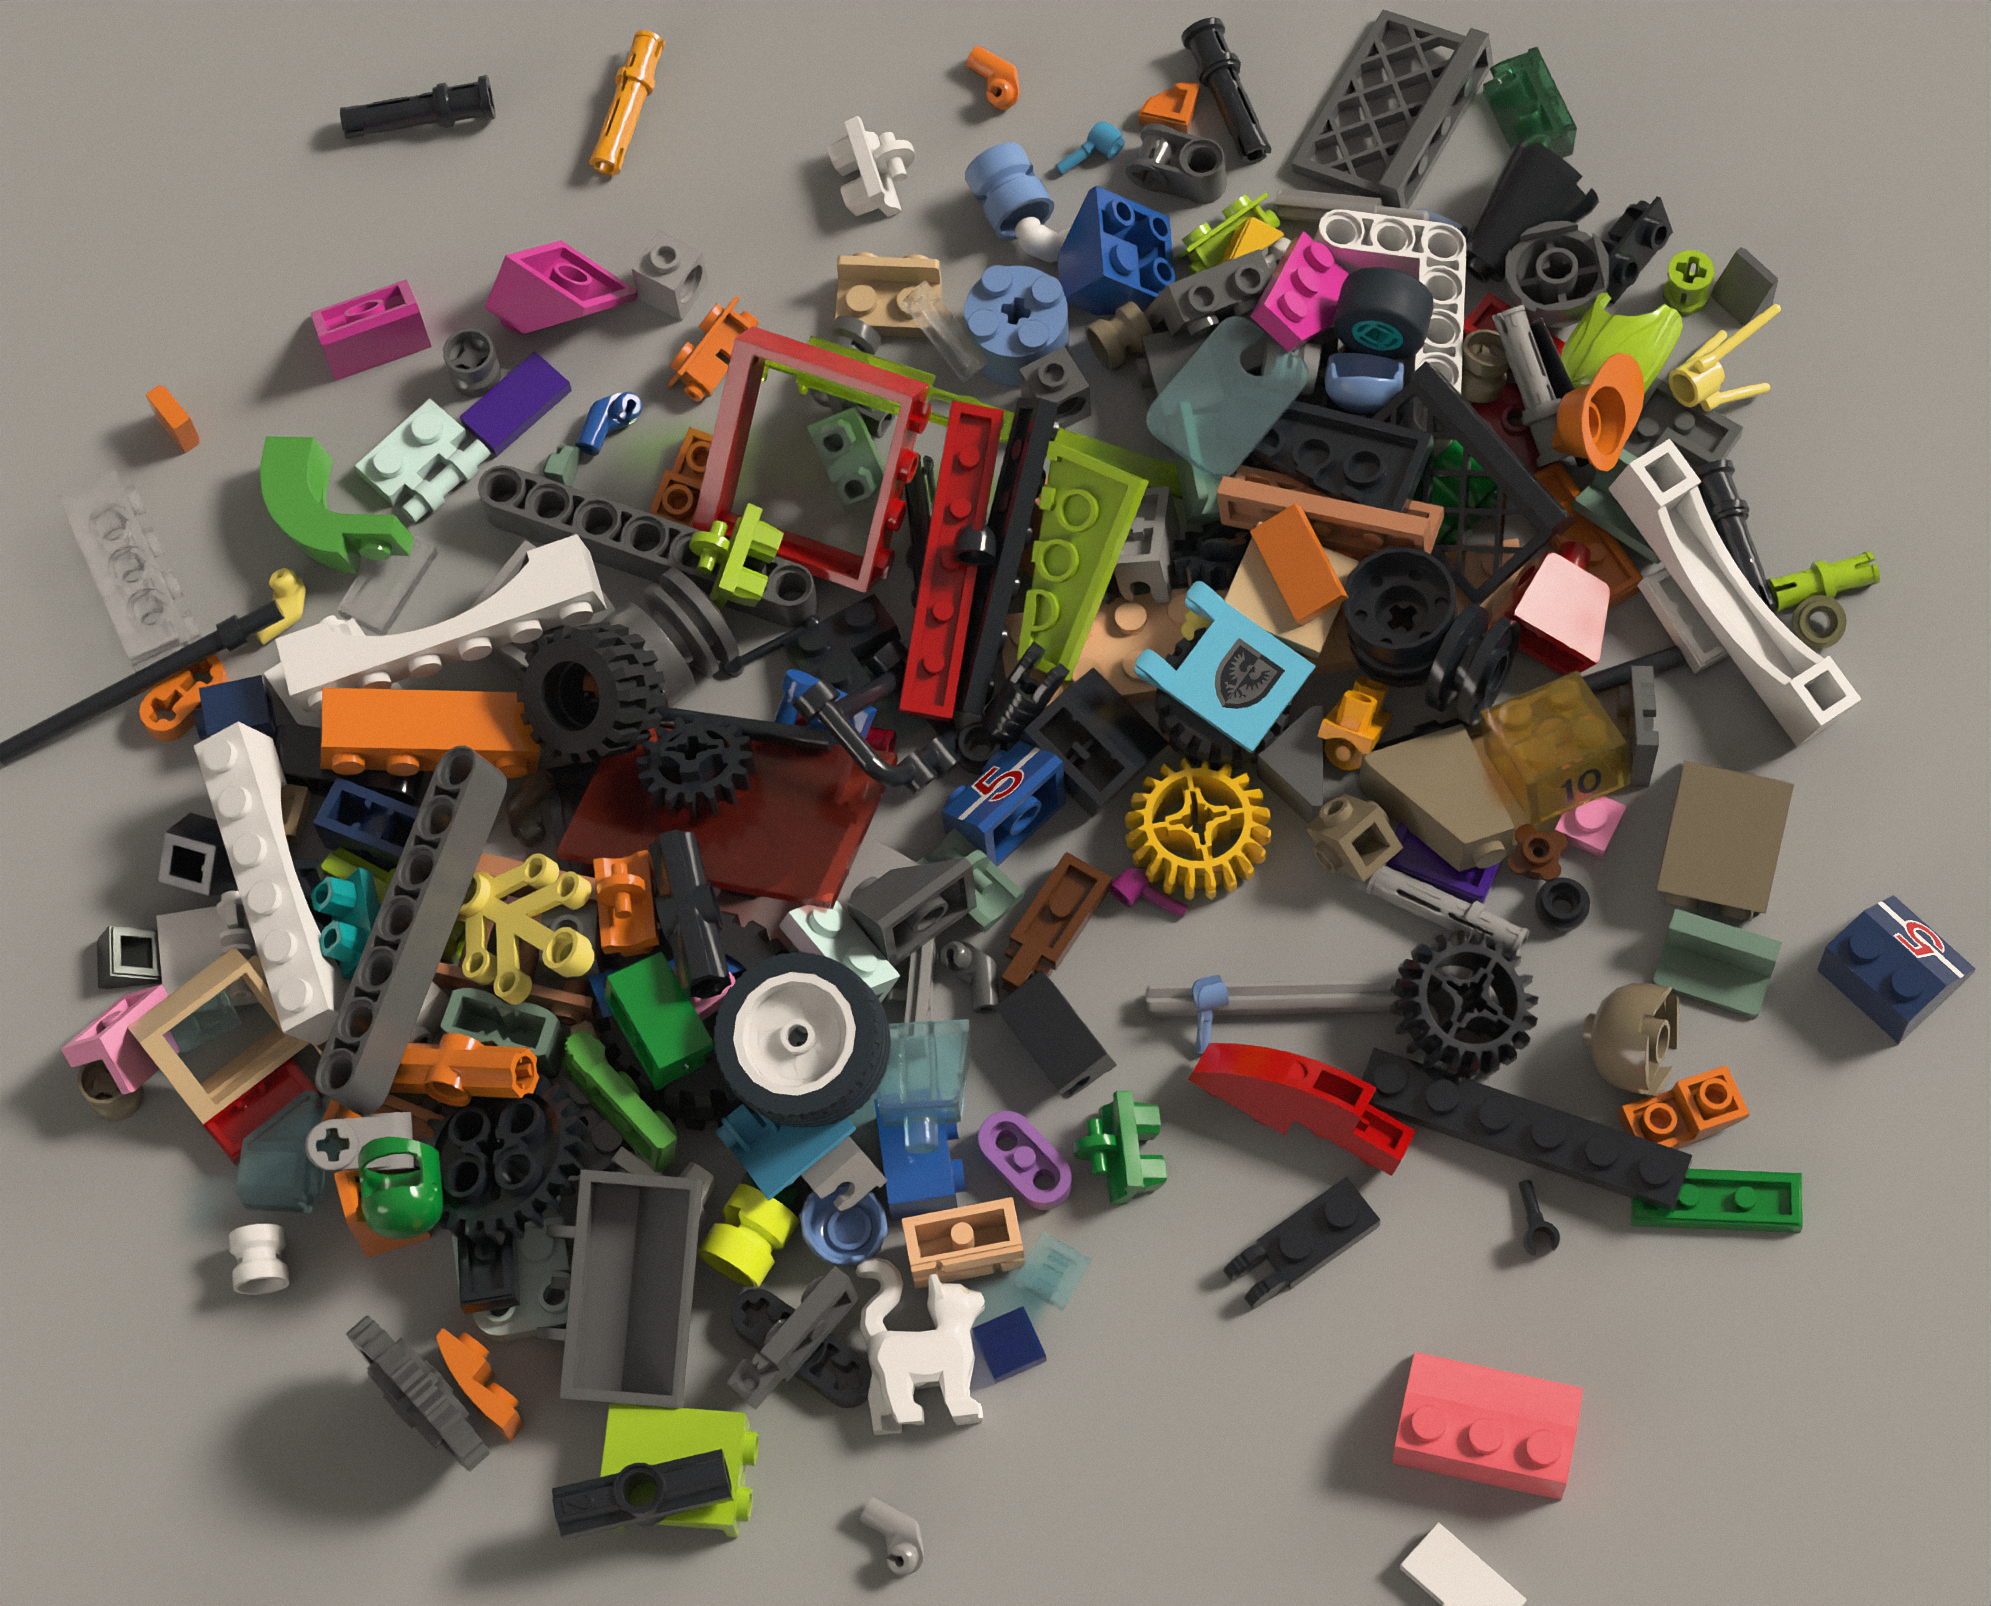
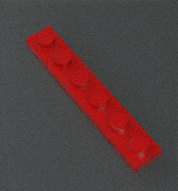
M953 400L950 405L898 713L951 722L978 569V566L964 565L953 559L954 539L960 528L967 523L973 522V530L981 531L982 525L986 522L1004 410Z

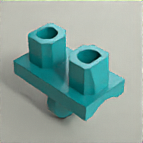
M360 867L345 880L326 877L311 893L314 910L329 914L332 922L322 930L319 939L322 955L339 960L342 978L350 980L354 976L381 908V904L378 903L373 872Z

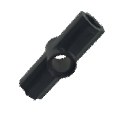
M676 829L659 834L658 838L648 845L660 897H657L655 901L664 936L669 946H672L679 984L686 998L698 997L707 999L720 995L732 982L719 932L724 930L723 919L711 883L707 882L700 845L694 832H681Z
M722 1449L655 1465L633 1463L624 1467L616 1474L552 1488L555 1517L563 1540L632 1524L653 1526L660 1523L666 1516L734 1501L729 1470ZM651 1483L657 1486V1493L649 1504L645 1506L629 1504L631 1491L637 1485Z

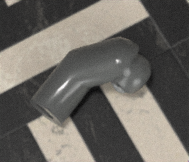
M951 941L945 944L940 953L941 964L951 974L971 986L973 1011L977 1014L998 1012L995 1009V1006L1000 1003L997 965L989 955L965 941Z

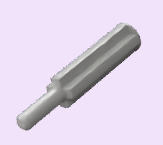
M1280 188L1275 199V214L1278 219L1320 223L1321 218L1327 212L1332 210H1350L1429 221L1427 211L1381 206L1382 200L1380 198Z

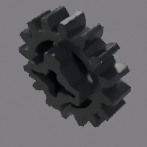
M1221 520L1202 525L1203 532L1187 531L1185 533V540L1174 541V550H1171L1173 575H1176L1178 584L1188 583L1190 589L1193 583L1201 581L1215 592L1218 590H1227L1228 592L1252 539L1250 530L1223 525Z
M696 713L693 723L685 724L684 720L680 717L674 718V729L668 731L665 728L657 727L655 732L658 741H644L642 743L644 756L636 758V765L643 795H649L652 807L655 809L666 804L668 814L671 817H675L682 809H688L691 819H696L702 808H708L709 812L713 815L719 814L718 803L725 801L735 805L738 803L736 789L749 791L752 787L749 775L756 774L757 768L750 737L743 736L741 726L738 723H734L726 728L722 715H717L711 723L704 722L702 713Z

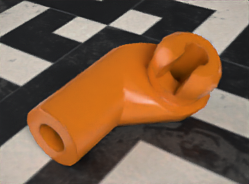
M979 45L974 47L967 58L966 67L987 79L988 91H986V97L995 108L1004 110L1012 107L1020 95L1016 67Z

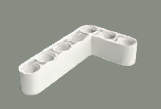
M1332 210L1327 212L1320 220L1314 241L1325 245L1332 253L1334 260L1349 274L1361 268L1370 267L1396 269L1415 277L1425 284L1433 296L1434 309L1425 344L1417 354L1406 359L1405 386L1413 380L1410 375L1427 361L1437 367L1461 394L1467 247L1465 237L1461 231L1452 225L1439 222L1350 210ZM1415 396L1404 407L1403 427L1427 432L1428 408ZM1437 419L1436 432H1448ZM1435 439L1434 460L1453 440Z

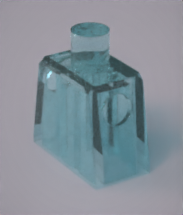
M969 1019L889 1024L891 1037L889 1064L886 1074L882 1077L883 1081L875 1093L882 1125L886 1127L904 1126L905 1150L909 1153L925 1154L938 1150V1124L958 1123L962 1119L972 1048Z

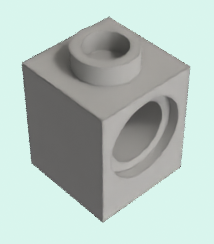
M658 230L632 267L638 298L680 321L683 320L708 284L702 251L661 230Z

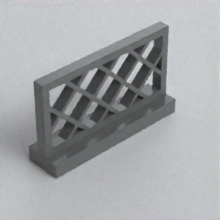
M1383 9L1291 162L1293 172L1365 197L1380 198L1383 206L1409 209L1494 64L1489 33L1470 28L1467 35L1464 36ZM1389 29L1407 34L1411 41L1384 51L1381 45V41ZM1439 46L1454 50L1449 60L1431 66L1428 65L1423 53ZM1416 55L1422 69L1395 78L1390 64ZM1383 66L1388 81L1361 90L1358 80L1362 73ZM1427 81L1431 89L1427 98L1406 105L1401 90ZM1394 93L1399 108L1372 117L1366 102ZM1360 105L1365 120L1338 129L1335 119L1339 112ZM1405 120L1408 130L1404 137L1383 144L1377 129ZM1371 132L1376 147L1349 156L1343 141ZM1334 144L1338 145L1342 155V159L1325 165L1311 161L1317 150ZM1382 159L1385 169L1377 183L1357 176L1354 168Z

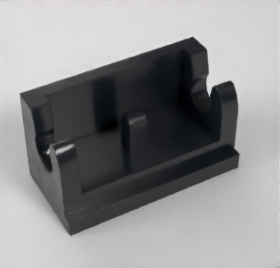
M1043 970L1039 971L995 1006V1009L1061 1094L1068 1091L1073 1096L1094 1082L1106 1071L1109 1072L1117 1066Z

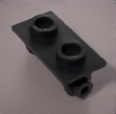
M1656 196L1651 204L1640 200L1637 204H1630L1626 208L1624 214L1608 232L1610 240L1619 242L1617 245L1601 240L1609 255V285L1606 293L1611 297L1610 303L1615 304L1626 289L1635 283L1639 273L1656 252L1665 246L1668 238L1673 233L1661 197Z

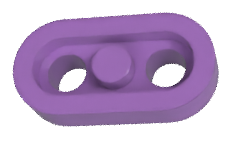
M1000 1111L990 1115L982 1123L979 1129L978 1142L983 1159L1027 1205L1035 1209L1048 1210L1061 1205L1067 1199L1072 1188L1069 1164L1024 1116L1013 1111ZM1004 1137H1011L1016 1140L1017 1145L1010 1151H1002L997 1147V1143ZM1041 1176H1048L1054 1180V1185L1048 1190H1039L1034 1186V1182Z

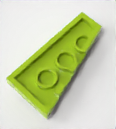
M1049 441L1046 460H1050L1047 487L1042 486L1039 509H1043L1039 541L1034 540L1031 562H1035L1032 589L1027 591L1017 660L1020 661L1026 650L1035 641L1046 650L1041 662L1035 668L1048 673L1053 667L1061 663L1070 670L1065 680L1071 681L1149 481L1065 445Z

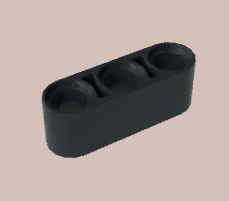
M289 723L276 726L273 742L287 784L308 787L312 795L327 797L336 778L339 777L414 807L418 804L424 771H419L410 776L392 775L387 770H364L362 773L355 775H342L334 772L332 769H320L321 728Z

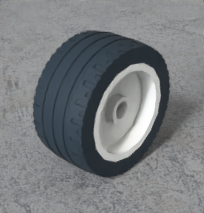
M790 952V954L784 953L769 957L768 960H762L760 963L750 967V970L742 973V976L735 980V984L728 989L726 996H724L723 1003L720 1005L715 1019L716 1026H714V1049L717 1062L723 1077L735 1095L743 1103L767 1119L792 1127L826 1126L836 1123L838 1120H843L854 1114L857 1109L862 1108L882 1083V1077L886 1074L891 1053L890 1028L886 1013L870 986L844 964L826 956L804 952ZM808 1032V1038L805 1042L804 1034ZM798 1041L805 1042L802 1046L796 1047Z

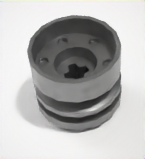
M673 567L659 577L662 589L651 583L642 590L646 604L651 612L649 615L638 605L627 601L601 621L610 622V625L621 624L628 627L629 635L639 634L646 641L643 647L645 651H654L658 658V661L654 663L656 672L663 671L665 683L659 684L660 693L666 694L665 706L663 707L670 708L696 688L693 675L688 667L689 663L701 673L711 677L719 670L717 660L727 664L740 654L738 645L717 606L686 575Z

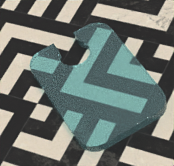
M1233 316L1226 318L1217 326L1152 403L1146 417L1148 430L1154 437L1212 478L1222 479L1223 476L1229 477L1239 468L1302 392L1309 378V370L1306 363L1298 355L1285 349L1277 356L1275 367L1268 375L1253 376L1247 373L1241 366L1240 355L1246 349L1254 347L1262 338L1264 331L1243 317Z

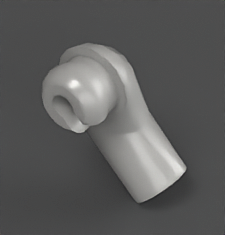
M873 1496L866 1504L861 1514L860 1522L885 1535L888 1553L886 1564L894 1574L907 1575L918 1571L925 1555L920 1525L914 1518Z

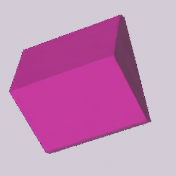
M407 279L311 312L321 346L335 381L432 347Z

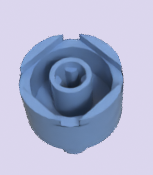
M994 265L986 269L982 274V278L971 288L964 306L967 347L970 356L979 366V370L990 380L1003 385L1020 386V368L1064 346L1068 351L1069 324L1067 301L1062 285L1057 278L1032 267Z

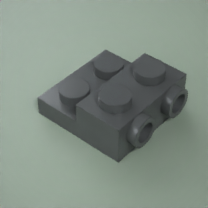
M1258 249L1167 284L1143 314L1148 320L1152 331L1167 326L1171 336L1188 330L1191 337H1195L1214 329L1220 324L1218 318L1233 312L1237 319L1251 315L1272 274L1261 250Z

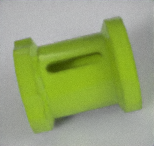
M1698 250L1681 251L1672 257L1668 264V280L1663 290V299L1670 308L1677 310L1680 315L1690 316L1695 312L1702 311L1706 307L1710 295L1709 286L1714 278L1715 268L1712 260ZM1693 263L1696 264L1695 273L1690 272L1691 264ZM1682 293L1687 294L1686 302L1681 301Z

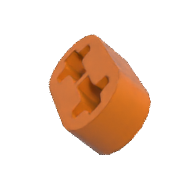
M214 655L156 685L141 702L139 714L146 730L153 738L166 742L177 740L195 725L194 709L202 708L199 688L229 682L227 672L219 658ZM198 671L205 675L210 672L213 679L206 685L202 681L195 683L192 676ZM163 708L168 712L173 710L176 716L170 722L164 718L158 720L156 712Z

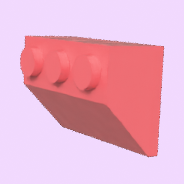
M1414 1352L1392 1463L1562 1500L1575 1443L1583 1388Z

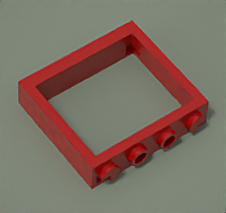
M752 326L734 340L692 528L710 532L713 521H721L728 525L724 538L729 540L737 518L742 517V515L731 511L766 359L900 403L901 406L864 557L774 527L784 533L776 557L800 564L807 568L814 576L866 593L882 578L887 579L893 567L895 550L890 549L893 531L897 532L900 529L907 511V502L901 499L905 482H911L919 462V453L913 451L917 433H923L931 413V404L925 402L929 384Z

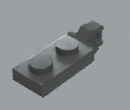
M834 1265L825 1277L819 1276L808 1285L802 1295L801 1305L788 1320L785 1318L779 1320L769 1330L764 1340V1347L760 1353H756L754 1358L741 1360L727 1381L730 1389L740 1399L756 1410L782 1379L787 1383L859 1300V1295L850 1277Z

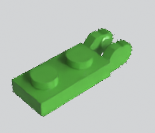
M576 1030V1033H570V1037L566 1038L564 1046L563 1070L567 1072L566 1075L571 1076V1081L583 1092L584 1097L654 1172L660 1173L674 1162L677 1144V1133L674 1125L663 1112L659 1110L653 1112L640 1098L637 1085L628 1074L623 1071L617 1073L604 1059L605 1046L599 1039H594L595 1035H591L590 1031L584 1032V1030L580 1032Z

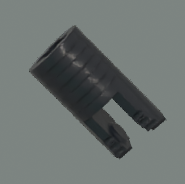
M1035 641L1026 650L981 716L984 726L994 736L1007 743L1016 744L1023 730L1041 714L1070 673L1069 669L1059 663L1047 673L1041 684L1032 677H1029L1035 667L1041 662L1046 651Z

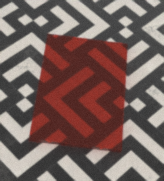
M656 728L649 729L652 737L648 741H658L655 732ZM751 741L757 771L756 774L749 775L752 786L749 791L736 789L737 804L732 805L725 801L718 803L719 814L716 815L711 814L708 808H702L696 819L690 818L688 809H682L675 817H671L668 814L666 804L655 809L652 807L649 795H643L638 779L639 772L636 758L644 756L642 745H637V750L629 754L601 760L556 853L559 859L594 865L593 859L624 858L644 850H648L650 855L648 845L653 843L659 834L677 829L681 832H694L701 848L707 882H710L714 888L833 910L887 786L881 785L870 778L838 743L834 744L831 752ZM874 750L885 762L896 766L898 762L897 754ZM651 859L652 875L655 876V872H654V868H653V864H652V859Z

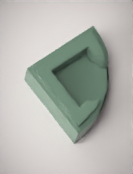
M563 444L558 446L557 453L549 454L543 469L545 478L572 487L582 456L581 449Z

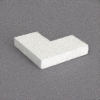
M1439 1522L1400 1565V1570L1441 1606H1525L1527 1602L1525 1597Z

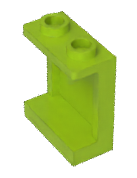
M610 1402L600 1477L619 1473L624 1467L633 1463L655 1465L722 1449L729 1470L734 1501L666 1516L656 1525L723 1530L727 1537H738L740 1521L749 1522L751 1517L753 1490L752 1487H744L747 1465L756 1466L759 1432L751 1431L747 1415L742 1412ZM651 1483L637 1485L631 1491L629 1504L634 1506L649 1504L657 1493V1486ZM626 1526L619 1527V1528H615V1529H624V1530H625Z

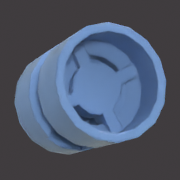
M1002 143L985 150L974 158L965 171V181L974 197L980 201L983 206L984 215L994 233L1000 239H1017L1015 227L1020 220L1026 217H1035L1043 225L1054 211V202L1043 182L1038 177H1035L1033 165L1023 147L1018 143Z

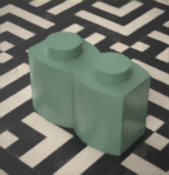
M473 988L453 990L440 1025L444 1034H463L479 1041L484 1046L528 1047L537 1057L536 1067L538 1075L541 1073L546 1078L555 1076L566 1042V1036L558 1018L549 1010L525 1002L517 1005L504 1004L495 995Z

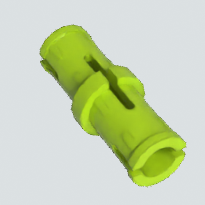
M1868 550L1862 554L1827 563L1822 559L1812 562L1810 569L1778 578H1769L1767 582L1773 597H1776L1775 601L1778 606L1775 611L1779 612L1785 608L1799 605L1803 600L1812 596L1822 595L1834 599L1838 593L1869 584H1878L1880 582L1878 564L1870 566V562L1875 560V556Z

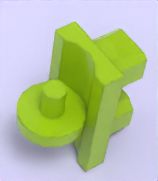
M750 503L746 505L743 516L735 521L729 540L724 538L728 525L716 520L713 521L710 532L699 531L693 533L689 543L691 551L700 557L697 570L701 573L712 574L715 563H721L709 598L719 609H722L728 600L755 608L761 600L768 576L743 567L746 556L749 555L770 564L776 556L784 535L780 530L760 521L763 509Z

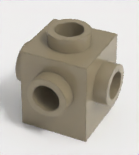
M1345 793L1341 797L1326 803L1319 811V816L1305 827L1316 844L1312 848L1313 854L1326 870L1331 873L1339 871L1362 882H1365L1403 849V846L1390 827L1388 816L1377 803L1372 800L1365 802Z

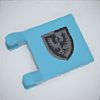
M1196 581L1187 591L1185 605L1195 614L1213 623L1177 671L1151 649H1145L1136 659L1134 672L1142 680L1163 690L1252 754L1316 666L1227 604L1205 583Z

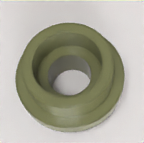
M1822 595L1812 596L1803 600L1796 607L1792 616V629L1795 636L1805 645L1814 649H1824L1836 644L1842 638L1847 624L1846 614L1842 606L1836 600ZM1815 612L1823 613L1828 620L1826 629L1820 633L1813 631L1809 626V619Z

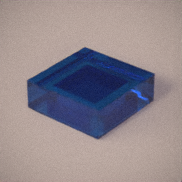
M1024 1306L972 1328L974 1338L995 1384L1047 1361L1046 1354Z

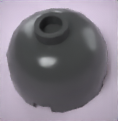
M1568 221L1544 222L1527 229L1520 235V242L1513 247L1512 251L1509 250L1506 256V288L1515 307L1524 305L1528 320L1534 322L1542 317L1546 327H1568L1579 323L1587 310L1595 302L1597 296L1601 293H1606L1609 285V255L1601 239L1593 233L1591 237L1587 233L1579 231L1577 224Z

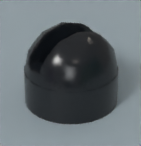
M973 522L961 527L954 539L953 559L968 566H987L994 563L997 544L993 531L985 524L982 525L981 531L973 530Z

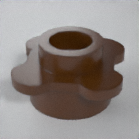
M1530 824L1519 826L1514 835L1517 841L1516 850L1508 859L1509 869L1514 874L1523 875L1532 880H1544L1547 882L1558 878L1562 870L1559 865L1560 854L1568 846L1566 836L1560 831H1553L1551 833L1537 831ZM1535 849L1542 850L1543 855L1540 857L1534 856L1533 851Z

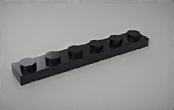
M1018 398L987 523V526L993 531L996 538V557L994 563L987 566H978L954 704L955 711L982 716L984 706L990 702L994 692L995 680L992 673L997 654L1002 651L1007 639L1005 620L1009 604L1015 599L1020 586L1018 568L1022 551L1028 547L1033 534V523L1030 519L1035 499L1040 496L1042 486L1045 485L1046 472L1043 466L1049 441L1054 442L1058 432L1059 422L1056 413L1059 403L1042 398Z
M1375 1047L1362 1077L1363 1081L1376 1087L1369 1104L1390 1116L1673 1213L1692 1163L1691 1154L1457 1075L1452 1077L1444 1076L1443 1071L1434 1067L1425 1068L1422 1063Z

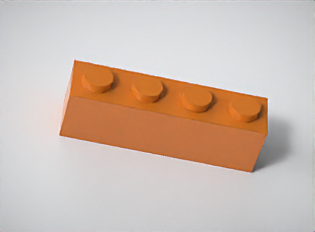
M322 688L320 769H332L338 774L355 775L362 773L364 770H387L392 775L410 776L419 771H435L441 757L448 750L456 746L465 745L501 770L506 778H520L527 773H537L540 744H536L530 736L533 731L531 724H523L520 714L525 712L523 702L517 703V692Z

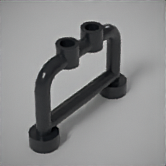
M895 638L873 655L865 665L876 679L837 700L840 693L825 677L802 694L793 704V707L807 723L817 717L870 778L881 785L891 788L906 786L914 796L934 779L936 781L941 779L961 761L955 753L959 747V731L954 720L945 722L925 718L938 736L922 750H915L896 766L885 762L848 720L902 689L908 649L898 638Z

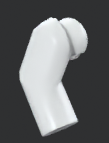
M1026 217L1016 225L1015 235L1019 239L1018 244L1025 253L1042 261L1053 263L1058 261V253L1071 227L1057 233L1041 225L1039 219Z

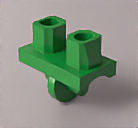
M1115 1091L1113 1094L1114 1101L1098 1109L1100 1119L1096 1118L1086 1121L1087 1136L1076 1140L1072 1146L1076 1159L1091 1161L1093 1176H1107L1110 1204H1126L1136 1193L1158 1190L1166 1183L1168 1177L1166 1161L1162 1155H1140L1138 1140H1154L1159 1135L1161 1126L1159 1106L1133 1102L1132 1091Z

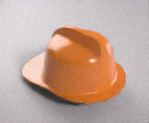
M1617 353L1608 357L1599 368L1591 384L1576 388L1562 397L1557 412V426L1551 441L1555 451L1569 453V455L1577 458L1588 459L1594 468L1599 471L1607 472L1615 467L1622 448L1634 429L1643 407V375L1638 362L1631 355Z

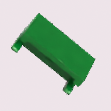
M662 951L607 976L604 1000L656 1091L706 1064L703 1055L714 1049V1042L689 998L685 997L679 981Z

